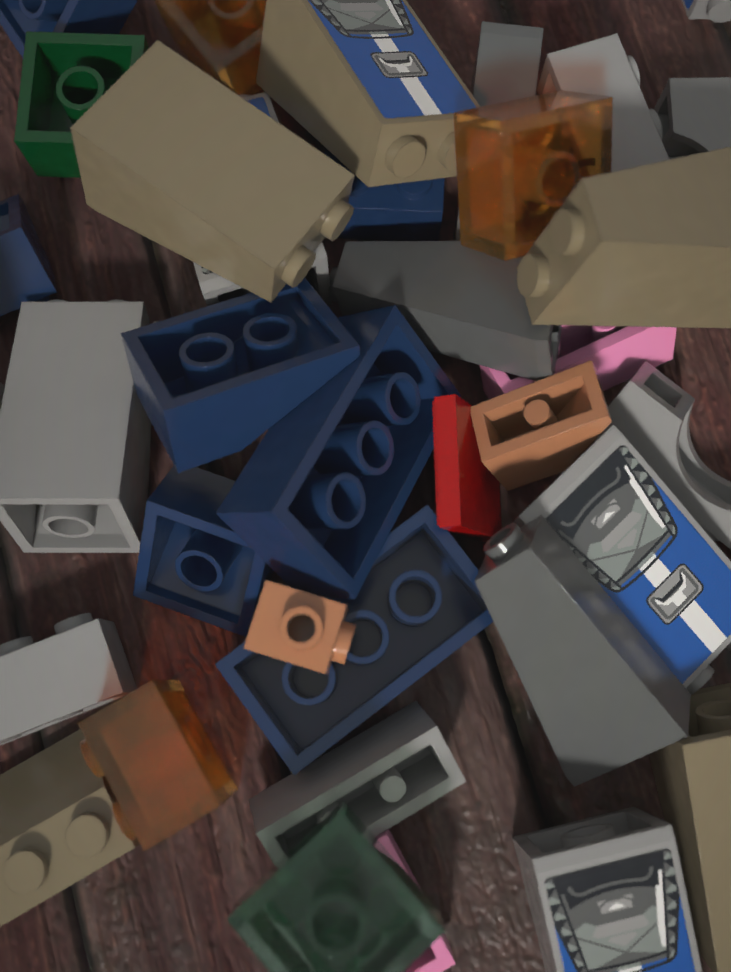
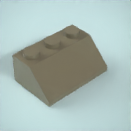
M95 722L88 724L0 775V927L126 854L152 836Z

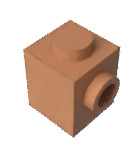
M265 580L243 648L323 674H329L332 661L345 665L357 625L345 621L348 612L346 604Z

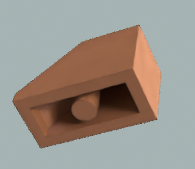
M592 360L470 407L481 461L507 491L566 471L612 422Z

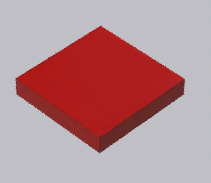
M457 394L434 397L432 412L437 525H439V528L480 542H487L495 533L502 529L500 484L481 461L470 414L472 405Z

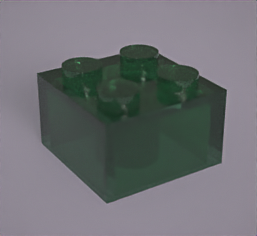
M344 800L237 900L226 919L269 972H404L445 932L438 908Z

